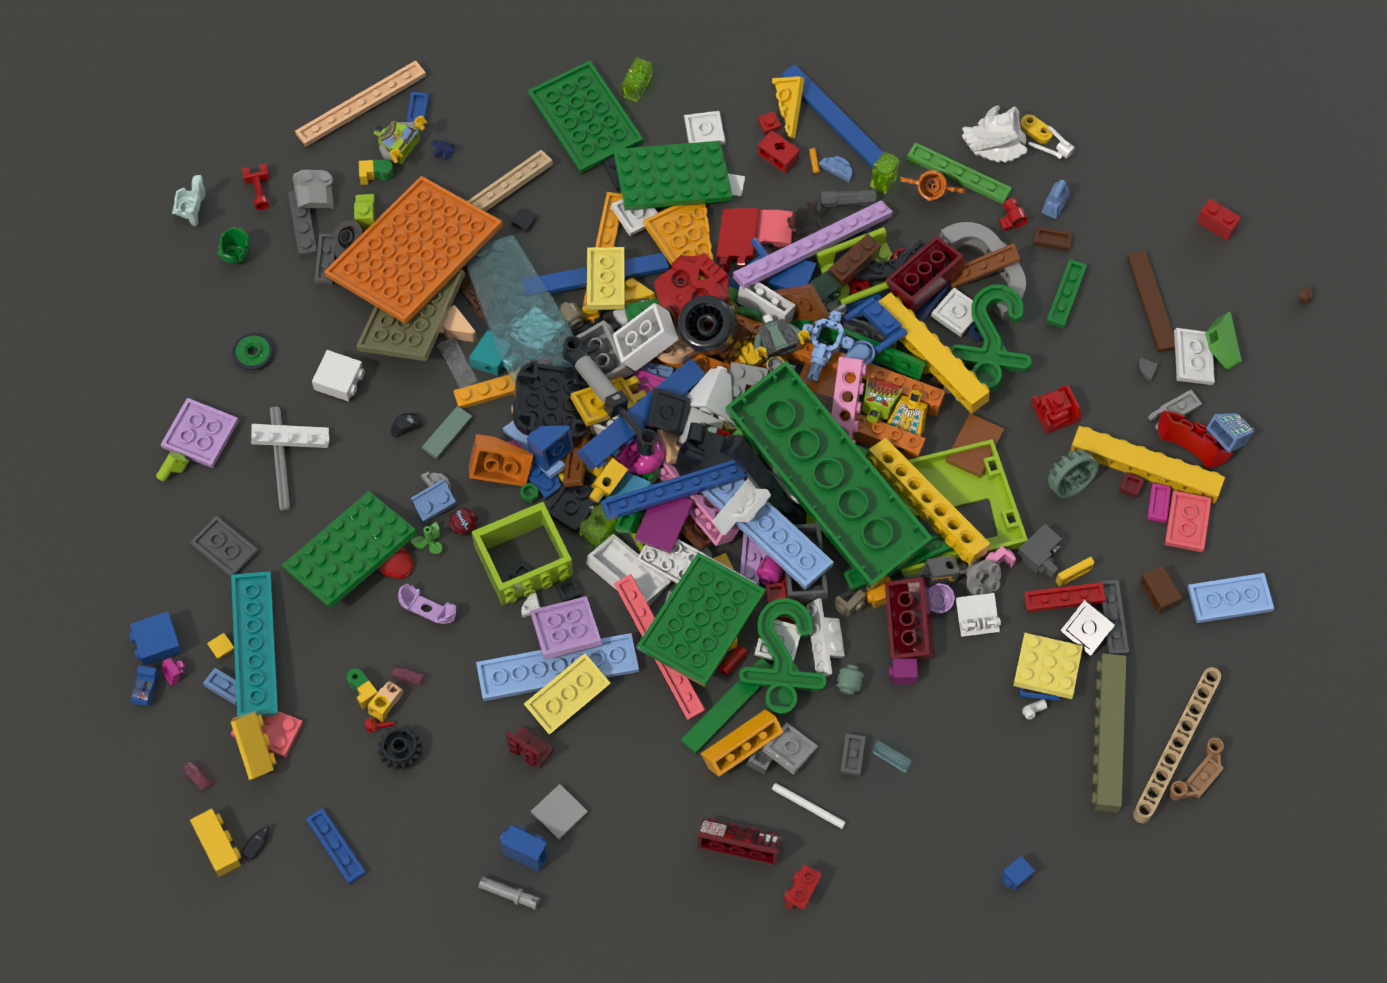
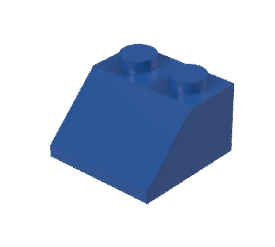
M568 425L540 426L527 437L529 452L533 453L532 460L545 471H548L574 449L571 428Z

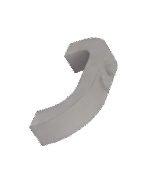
M955 223L942 229L940 232V238L954 249L967 245L975 246L986 255L1007 246L992 230L977 223ZM1019 262L999 270L998 272L1005 279L1008 287L1015 290L1021 300H1023L1026 278ZM1000 303L992 305L991 308L1001 321L1009 318L1008 308Z

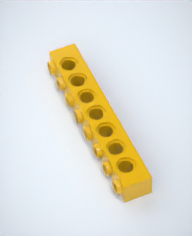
M886 438L868 450L866 458L884 480L893 487L897 494H900L906 500L910 507H913L919 513L923 520L927 521L935 533L941 535L946 544L952 547L963 561L971 565L987 553L990 543Z

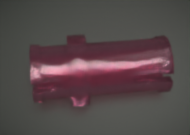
M397 665L393 668L391 675L393 678H398V681L403 682L404 680L418 686L422 683L424 676L423 673L409 670L406 666L399 667Z
M188 761L189 765L184 764L181 768L182 771L186 773L185 776L188 779H191L198 786L200 791H204V787L208 788L211 782L201 773L198 765L195 766L192 761Z

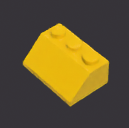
M253 711L232 718L231 725L249 780L274 770V764L277 763L274 753H269L267 747L270 745V740L267 733L263 734L261 727L264 726L261 714L257 715V712Z

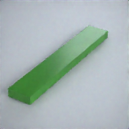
M916 142L907 155L908 160L929 170H936L942 173L944 177L1001 204L1006 201L1012 191L1011 187Z

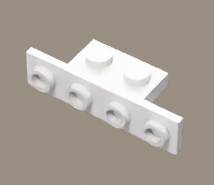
M748 478L713 519L714 525L722 535H726L736 522L748 523L754 519L757 511L766 504L771 494L767 489L756 488Z
M818 598L808 603L806 607L812 618L811 641L816 673L827 677L832 674L830 658L840 659L845 655L840 621L837 618L824 617L822 600Z

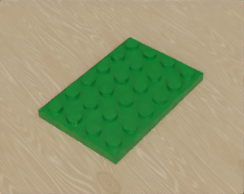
M590 60L528 90L531 100L580 174L613 156V149L634 148L643 143L642 136Z
M720 140L613 149L624 210L727 202L733 199Z
M368 491L283 563L282 567L317 599L331 609L418 533L414 527Z
M698 552L639 641L637 649L701 686L706 687L766 593V589Z

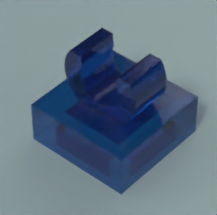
M434 139L432 146L437 148L434 150L433 156L438 157L439 152L442 151V159L444 160L448 158V152H453L455 145Z

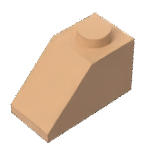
M455 305L450 307L440 333H444L448 339L475 342L477 340L475 330Z

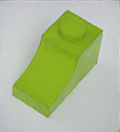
M374 194L356 195L354 220L360 224L362 230H367L375 222Z

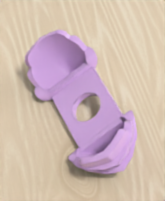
M405 584L400 587L398 599L400 605L406 610H410L439 624L454 621L456 605L447 602L444 606H441L419 596L420 590L415 589L413 585ZM423 605H430L432 610L424 612L421 610V607Z

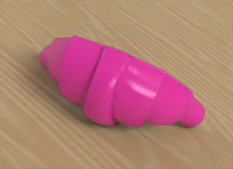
M659 437L655 452L650 456L640 455L634 466L627 467V472L636 473L637 475L651 474L661 465L665 454Z

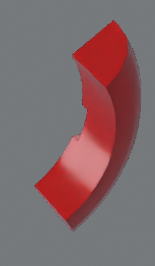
M1166 410L1162 412L1158 423V433L1161 440L1170 441L1186 448L1197 456L1207 468L1220 466L1232 456L1233 452L1228 453L1215 437L1207 432V427L1197 421L1192 423L1184 419L1185 415Z

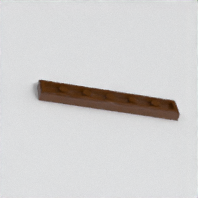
M1146 251L1128 254L1127 259L1157 351L1159 353L1174 350L1175 338Z

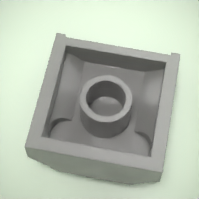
M301 170L294 173L292 179L298 208H334L331 188L333 178L329 172L324 170Z

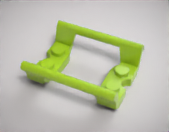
M885 228L869 232L868 234L881 245L880 253L874 259V263L890 260L893 254L886 242ZM866 234L816 253L820 274L825 283H830L833 286L830 294L832 297L834 296L840 305H847L889 289L884 282L849 296L850 289L848 284L840 290L827 278L828 270L834 264L835 254L853 247Z

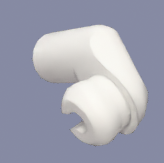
M1044 699L1025 706L1022 709V713L1026 719H1033L1036 712L1047 709V704Z

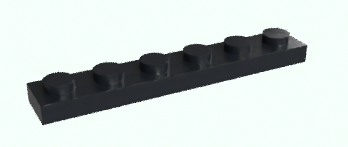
M739 438L728 451L731 457L756 488L769 491L771 496L767 501L793 525L805 524L807 519L746 440Z

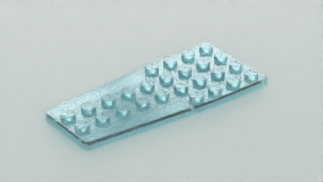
M509 235L486 243L465 266L493 342L514 386L519 370L531 361L538 360V364L574 369L572 363L567 362L562 357L564 340L569 336H573L563 314L513 235Z

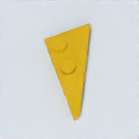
M801 76L772 78V83L776 86L777 90L776 97L779 100L780 112L786 122V132L788 137L795 139L804 78Z
M634 278L624 282L625 305L636 303L637 300L649 298V300L655 299V293ZM587 305L582 307L584 315L598 313V310H587Z

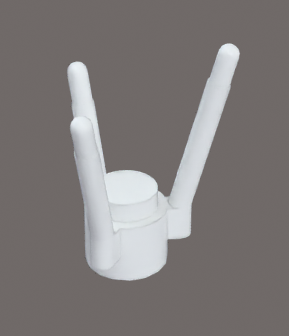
M1048 126V129L1061 141L1056 147L1058 152L1028 142V145L1055 155L1059 159L1062 157L1067 159L1075 149L1072 144L1066 141L1051 126Z

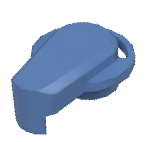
M857 341L852 349H848L844 357L865 360L864 364L869 365L874 360L875 349L867 341Z

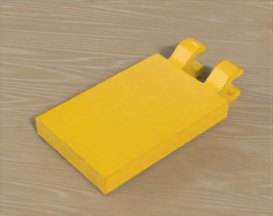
M622 376L609 380L617 391L622 390L628 397L627 410L647 395L645 390L632 394L631 391L639 389L637 384L640 381L637 376L624 380ZM591 387L571 393L570 398L586 426L611 419L603 409V402Z

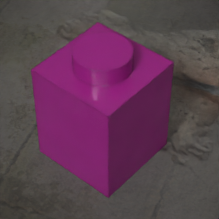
M893 659L892 666H888V676L892 678V684H916L918 678L917 659Z

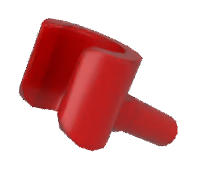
M369 718L365 720L364 725L368 732L373 733L378 728L394 726V722L376 723L374 718Z

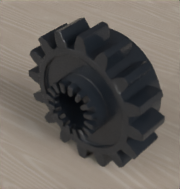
M394 726L393 730H387L386 735H381L383 741L378 742V746L381 748L378 750V754L382 756V762L387 761L386 765L388 768L394 765L395 770L399 766L406 770L407 764L413 767L412 761H419L417 754H422V750L419 748L422 746V743L418 740V734L413 735V729L406 730L405 726L402 728ZM400 745L405 746L402 750H395Z

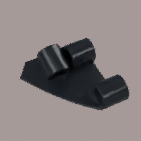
M692 422L687 439L680 446L675 468L679 475L683 476L734 460L728 453L729 449L739 438H744L747 443L749 439L740 435L723 436L707 431V426Z

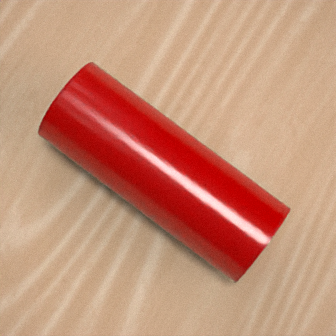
M739 645L719 667L720 672L728 676L748 654L747 650Z

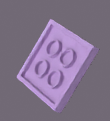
M187 398L163 439L161 447L174 453L184 454L193 461L213 468L239 420L237 417Z
M587 596L530 610L544 660L602 645Z

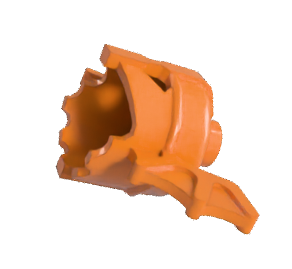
M936 170L925 172L920 176L919 180L900 177L901 182L917 184L919 193L928 201L939 199L946 190L965 193V189L947 186V180L943 174Z

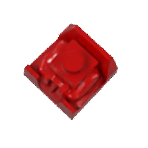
M1069 385L1039 397L1035 395L1030 402L1046 434L1081 421L1080 406Z

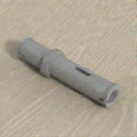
M483 876V881L479 883V889L512 900L516 905L522 904L533 910H536V905H539L540 897L524 892V889H515L489 879L486 876Z

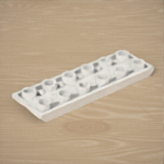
M677 539L671 554L645 545L636 559L640 564L677 584L699 552L757 584Z

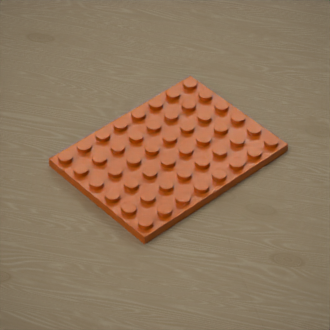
M420 176L324 271V274L327 278L407 324L503 227V223L489 213Z

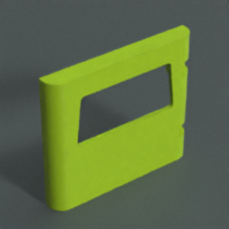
M993 439L908 460L954 507L982 500L990 501L997 536L986 539L990 546L987 553L981 558L987 557L992 551L995 553L1001 546L1010 551L1019 549L1028 540ZM989 445L992 450L991 457L983 459L985 469L980 478L946 463L948 455ZM996 464L998 470L991 471L990 467ZM897 494L915 517L919 516V513L913 507H910L900 494ZM1014 516L1016 522L1009 524L1008 519ZM955 550L935 557L954 556L957 563L966 562L959 557ZM925 562L901 569V574L903 576L918 574Z

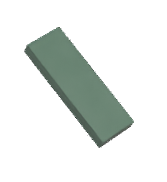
M457 406L422 446V450L438 460L473 419L472 415Z

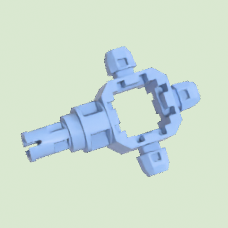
M832 311L829 320L823 318L817 321L815 327L811 324H804L802 331L807 330L814 345L811 354L812 365L806 377L810 381L818 382L822 367H825L826 363L829 362L831 354L834 355L840 351L841 346L845 349L853 348L854 340L847 336L845 337L844 329L839 324L841 313L838 311ZM823 327H829L839 332L833 346H827L818 342Z

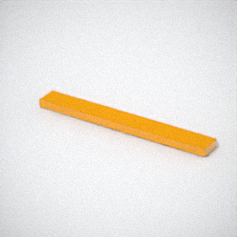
M607 192L595 248L615 247L620 221L611 209V205L622 199L621 194ZM587 288L584 297L583 307L587 305ZM598 310V313L584 315L583 321L594 322V318L600 317L601 310Z

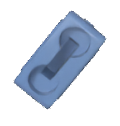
M1060 180L1053 185L1043 206L1042 214L1057 219L1070 194L1064 180Z

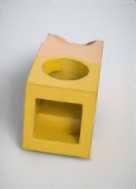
M391 681L387 682L368 704V714L383 723L389 711L401 698L403 689Z

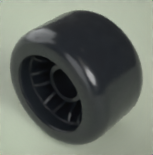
M701 295L688 301L680 311L678 331L685 344L694 351L704 355H715L725 351L732 345L737 336L738 321L733 309L722 299L711 295ZM709 323H714L713 328L710 331H707V325Z

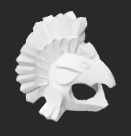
M997 105L991 108L985 118L978 122L979 126L962 128L964 131L962 137L976 156L981 155L984 159H989L991 162H1013L1015 158H1020L1021 155L1027 153V148L1024 146L1026 145V134L1020 129L1019 110L1016 107L999 115L998 110L1000 107Z

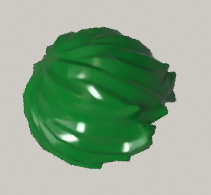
M241 227L227 229L220 236L219 245L217 246L219 252H217V255L229 264L243 262L250 253L249 235Z

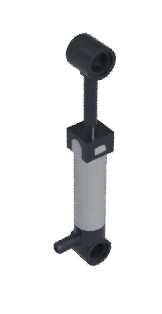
M567 337L563 344V359L571 362L603 402V409L610 418L620 414L637 436V452L643 456L652 455L656 449L657 434L650 429L641 430L627 412L628 397L622 390L617 391L589 356V354L600 349L599 345L593 344L583 348V342L579 337Z

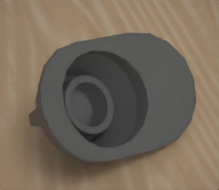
M345 220L334 230L333 240L335 242L337 258L362 235L360 224L354 220Z

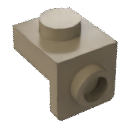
M859 590L848 602L837 596L835 598V608L839 613L850 617L855 611L859 612L864 607L866 594Z

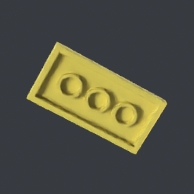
M624 247L587 248V310L625 309Z
M584 653L525 702L524 705L550 735L605 689L610 682L587 654Z

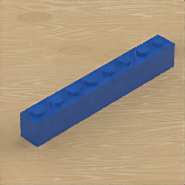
M691 358L655 388L686 397L689 394L688 390L691 387L694 388L705 376V373ZM653 390L627 410L641 430L649 428L645 425ZM620 416L576 453L590 470L595 467L599 469L607 463L605 458L609 455L613 458L621 451L619 447L622 444H625V446L630 444L635 439L633 437L635 433Z

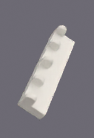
M252 424L251 444L328 448L329 428Z

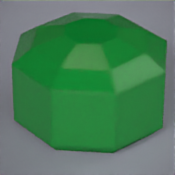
M526 483L521 487L520 497L524 502L533 503L538 499L539 489L535 484Z

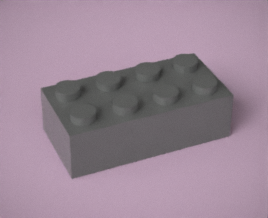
M816 523L794 525L823 552L821 529ZM784 570L787 598L796 600L802 605L818 598L822 600V603H827L826 572L807 589H804Z

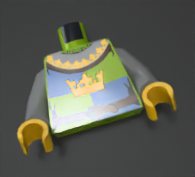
M418 116L412 122L398 123L392 121L387 128L380 125L375 128L374 135L379 137V150L384 160L394 161V163L399 164L404 162L420 141L418 129L424 130L423 124L427 123L423 116Z

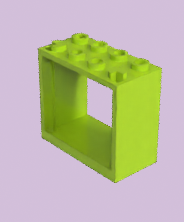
M544 502L472 531L475 550L501 605L510 602L514 603L518 598L528 597L539 589H547L553 583L566 581V578L573 575L572 559ZM544 526L560 559L502 583L487 549Z

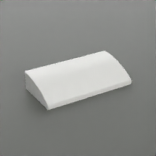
M612 534L587 556L586 565L615 589L614 583L632 574L649 606L671 582L669 579L636 561L639 554L615 534Z

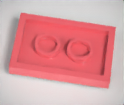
M1173 490L1164 545L1203 553L1211 505L1210 497Z
M278 711V716L262 717L264 726L261 728L263 734H268L270 745L267 747L269 752L286 758L303 722ZM232 730L231 736L235 737L234 731Z

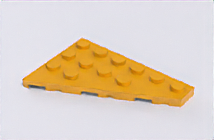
M705 203L672 206L643 220V225L671 266L680 255L696 256L702 255L704 252L713 260Z

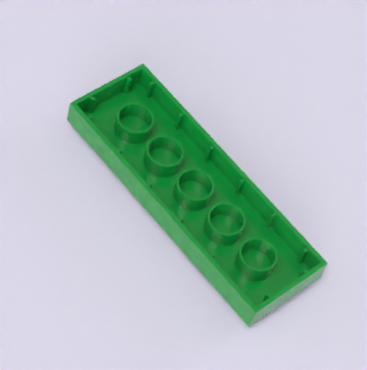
M787 361L725 407L729 418L743 435L749 439L748 441L870 591L932 543V536Z

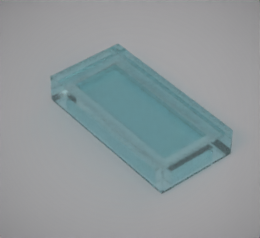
M878 740L874 744L873 753L907 773L912 760Z

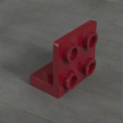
M522 726L515 735L509 731L506 734L508 750L515 756L520 755L525 758V762L532 767L537 766L541 769L554 751L553 746Z

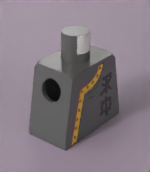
M954 556L927 559L918 577H923L928 582V588L937 583L950 586L955 583L960 574L966 573L967 566L965 562L957 563Z

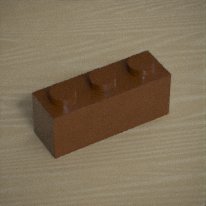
M867 233L829 268L827 278L841 290L879 255L881 245Z

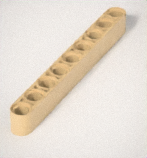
M1209 667L1204 671L1133 812L1134 819L1138 823H1147L1151 819L1221 680V673L1218 669ZM1210 676L1214 678L1215 681L1211 682L1206 677ZM1198 693H1204L1207 698H1201ZM1190 709L1197 710L1198 714L1191 713ZM1182 725L1188 726L1190 731H1185ZM1173 742H1179L1182 747L1174 746ZM1165 759H1171L1174 764L1166 763ZM1162 775L1165 781H1159L1156 776ZM1148 792H1154L1157 798H1151ZM1139 809L1147 810L1148 815L1141 814Z

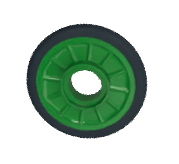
M250 333L236 341L232 355L236 364L241 368L257 370L270 362L274 349L271 341L266 336ZM251 348L258 349L255 355L248 354V351Z

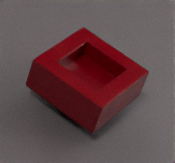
M1126 472L1119 491L1137 498L1144 479Z

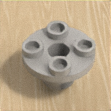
M983 560L979 563L974 562L967 567V588L973 595L989 594L999 589L1001 569L997 563L992 560Z

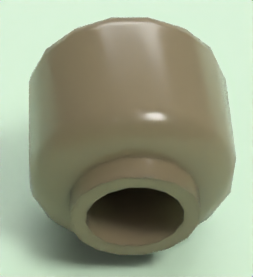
M565 302L559 307L557 318L565 329L575 330L583 325L585 316L576 303Z

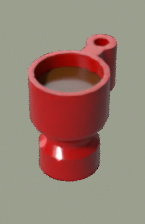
M1010 198L1003 203V207L1008 214L1001 218L999 223L1005 232L1011 228L1022 227L1028 222L1024 209L1018 207L1019 204L1015 198Z

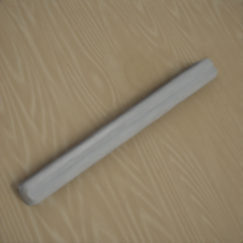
M271 407V425H282L280 407ZM273 445L279 508L281 511L290 509L284 446Z

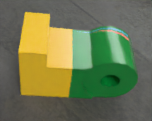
M388 160L359 161L361 185H368V180L381 179L388 181L394 176L392 163Z
M351 669L347 673V681L350 688L359 694L357 700L364 710L378 692L360 669Z

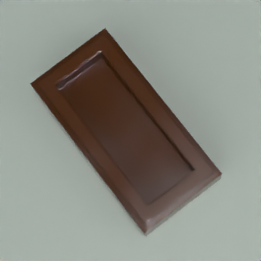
M1036 226L1033 245L1069 252L1073 233Z

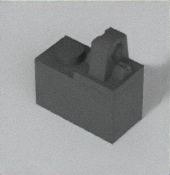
M1044 524L1018 549L1017 557L1036 574L1044 572L1052 578L1057 574L1058 568L1053 564L1054 560L1051 558V555L1054 556L1060 551L1062 538Z

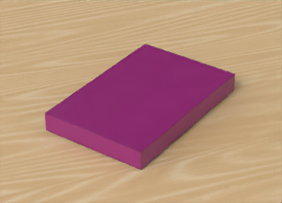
M682 497L648 508L635 536V541L671 554L693 506V501Z

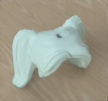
M201 175L193 177L191 191H187L186 188L176 191L172 211L173 215L176 214V216L189 219V222L195 227L199 224L198 213L201 202L206 195Z

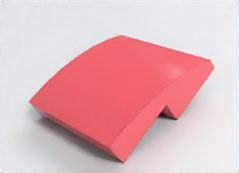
M759 210L757 239L760 244H773L774 247H784L792 244L795 213L783 210Z

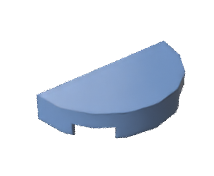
M835 156L824 158L819 162L821 168L850 183L852 169L846 159Z

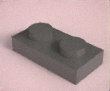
M846 734L840 774L860 777L866 736Z

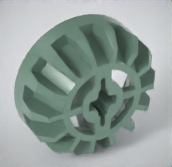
M1069 451L1068 456H1061L1062 460L1059 463H1054V469L1050 470L1048 476V484L1058 497L1069 498L1080 493L1096 476L1098 462L1088 451Z

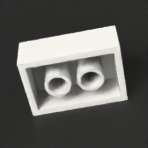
M656 303L612 334L621 362L635 371L679 340L669 311Z

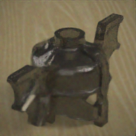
M819 201L815 202V204L807 203V208L799 207L797 211L792 213L791 217H788V226L795 233L796 237H794V240L796 242L824 228L823 222L819 217H823L826 207L821 206Z

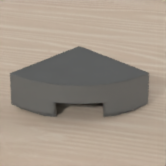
M1140 357L1138 368L1143 377L1151 382L1158 364Z

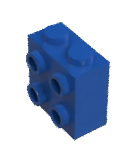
M804 259L768 277L766 281L769 284L768 288L774 291L811 284L816 273V263Z
M168 611L130 624L132 631L129 632L132 643L136 642L137 649H134L137 660H142L144 666L182 653Z
M511 825L508 830L503 831L500 837L503 855L540 872L549 855L547 842H545L543 837L536 834L532 836L527 833L526 829Z

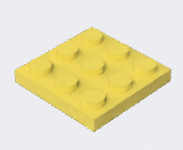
M1024 633L1013 686L1072 699L1083 646Z

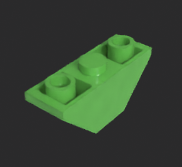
M1227 312L1216 319L1205 334L1209 350L1224 368L1229 370L1241 363L1242 360L1231 312Z

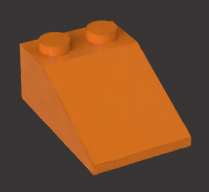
M476 434L469 461V478L524 486L527 483L533 453L496 437Z

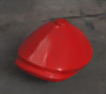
M402 547L384 562L378 570L386 576L402 579L412 572L414 561L406 549Z

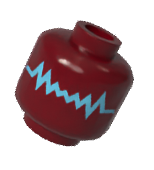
M462 507L450 515V521L448 522L455 534L459 533L461 536H464L477 528L476 521L478 517L473 509L469 511L468 508Z

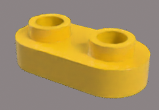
M1033 115L1022 117L1020 129L1041 144L1051 141L1053 133L1048 129V125Z

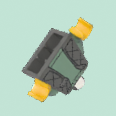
M767 314L761 318L764 326L759 327V333L755 336L753 349L757 361L759 357L763 356L767 362L773 356L781 357L799 350V340L801 345L805 344L804 340H811V337L807 330L802 331L791 323H786L784 319L774 321L772 315Z

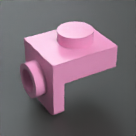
M1001 546L995 553L993 551L989 553L985 560H992L998 565L1003 561L1012 568L1015 565L1016 558L1012 551L1006 550Z

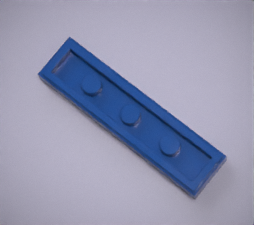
M323 808L306 818L307 823L349 885L366 874Z

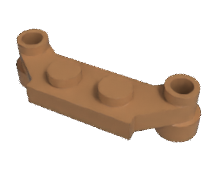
M1211 738L1206 745L1207 757L1185 783L1175 781L1172 784L1170 797L1173 800L1177 801L1189 797H1197L1199 799L1223 771L1224 767L1221 765L1220 753L1223 750L1224 744L1219 738Z

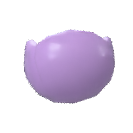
M937 583L929 588L930 610L941 614L952 608L955 596L953 590L948 585Z

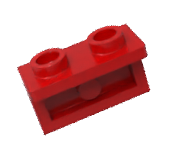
M803 865L801 871L797 870L792 880L795 883L791 889H787L783 898L786 900L785 907L793 910L794 906L804 910L821 878V873L806 865Z

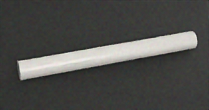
M777 783L772 787L773 791L843 829L846 822Z

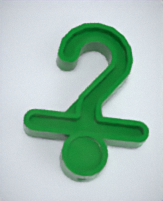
M1002 284L983 288L974 297L971 305L972 320L984 341L983 347L953 345L950 348L952 354L956 358L961 359L964 365L974 366L972 372H974L981 384L984 383L989 388V394L996 392L1001 387L1003 382L1002 370L1027 373L1032 368L1031 358L1028 355L1007 352L987 314L991 305L1000 303L1008 308L1009 319L1012 323H1020L1023 320L1024 307L1019 294L1011 287Z
M789 598L776 599L767 604L760 612L757 623L758 637L774 661L773 667L771 669L744 667L739 673V681L744 685L769 687L764 699L765 706L770 713L776 716H785L794 709L797 702L795 690L821 691L826 685L824 675L799 671L788 650L774 630V621L779 617L785 616L794 621L796 633L800 637H807L812 632V618L807 608L798 601Z

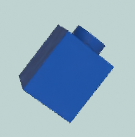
M1020 856L1003 870L1001 874L1002 882L1007 888H1011L1015 892L1033 877L1035 870Z

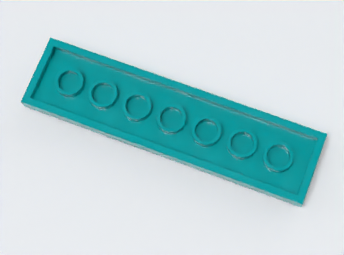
M271 572L231 575L237 717L256 711L257 715L261 714L262 717L278 716Z

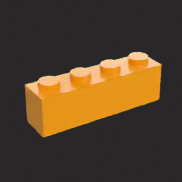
M763 710L703 751L701 755L708 769L719 777L782 734L783 730L776 716L767 710Z

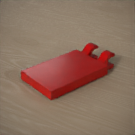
M758 208L723 209L717 258L720 260L719 265L722 266L724 271L730 270L731 260H737V265L741 269L748 265V259H754L755 248L750 241L753 238H757L760 215Z

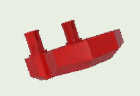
M704 252L702 255L696 256L680 255L672 263V268L654 282L659 305L664 309L670 306L677 318L684 305L697 296L711 295L722 299L725 303L729 302L730 281L728 274ZM680 280L684 281L683 284H678Z

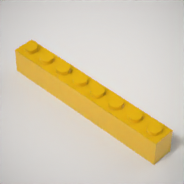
M889 293L878 301L901 323V327L906 329L907 335L899 339V341L916 358L927 362L925 367L971 414L989 401V388L977 380L974 372L968 371L965 368L962 360L956 358L950 348L944 346L938 336L934 333L932 334L923 321H919L915 317L914 312L903 305L899 297Z
M1078 427L1070 450L1073 452L1075 450L1088 451L1099 464L1125 473L1128 472L1156 484L1171 486L1173 490L1210 497L1213 504L1217 501L1225 479L1218 472L1204 470L1198 465L1184 463L1181 459L1167 457L1163 453L1153 452L1146 447L1130 444L1126 440H1119L1111 437L1109 434L1093 431L1089 427Z

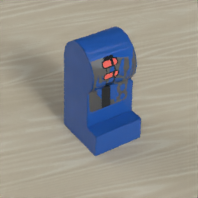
M139 666L132 694V703L150 706L160 675L156 668Z

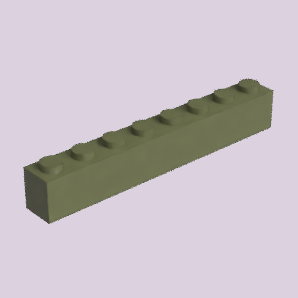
M1102 654L1101 659L1097 660L1096 672H1099V679H1096L1095 690H1099V695L1095 698V709H1098V716L1094 718V728H1097V735L1094 734L1093 746L1097 747V750L1093 754V765L1096 766V772L1092 774V784L1095 785V792L1092 791L1091 803L1095 804L1094 811L1119 813L1122 807L1126 656Z

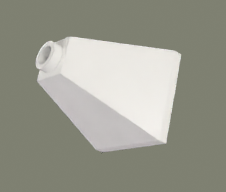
M717 366L716 369L711 368L686 397L691 398L689 407H694L721 421L732 422L725 410V407L732 402L731 375L727 373L726 368Z

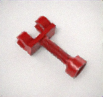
M266 163L259 164L261 172L250 174L248 167L242 168L245 185L254 183L257 196L254 199L255 208L257 210L267 209L269 207V200L264 196L261 181L270 180Z

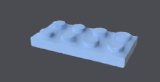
M1265 573L1190 584L1187 587L1197 623L1272 612L1274 610Z

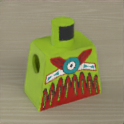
M868 377L862 412L868 414L867 420L871 423H876L879 418L888 419L900 400L902 387Z

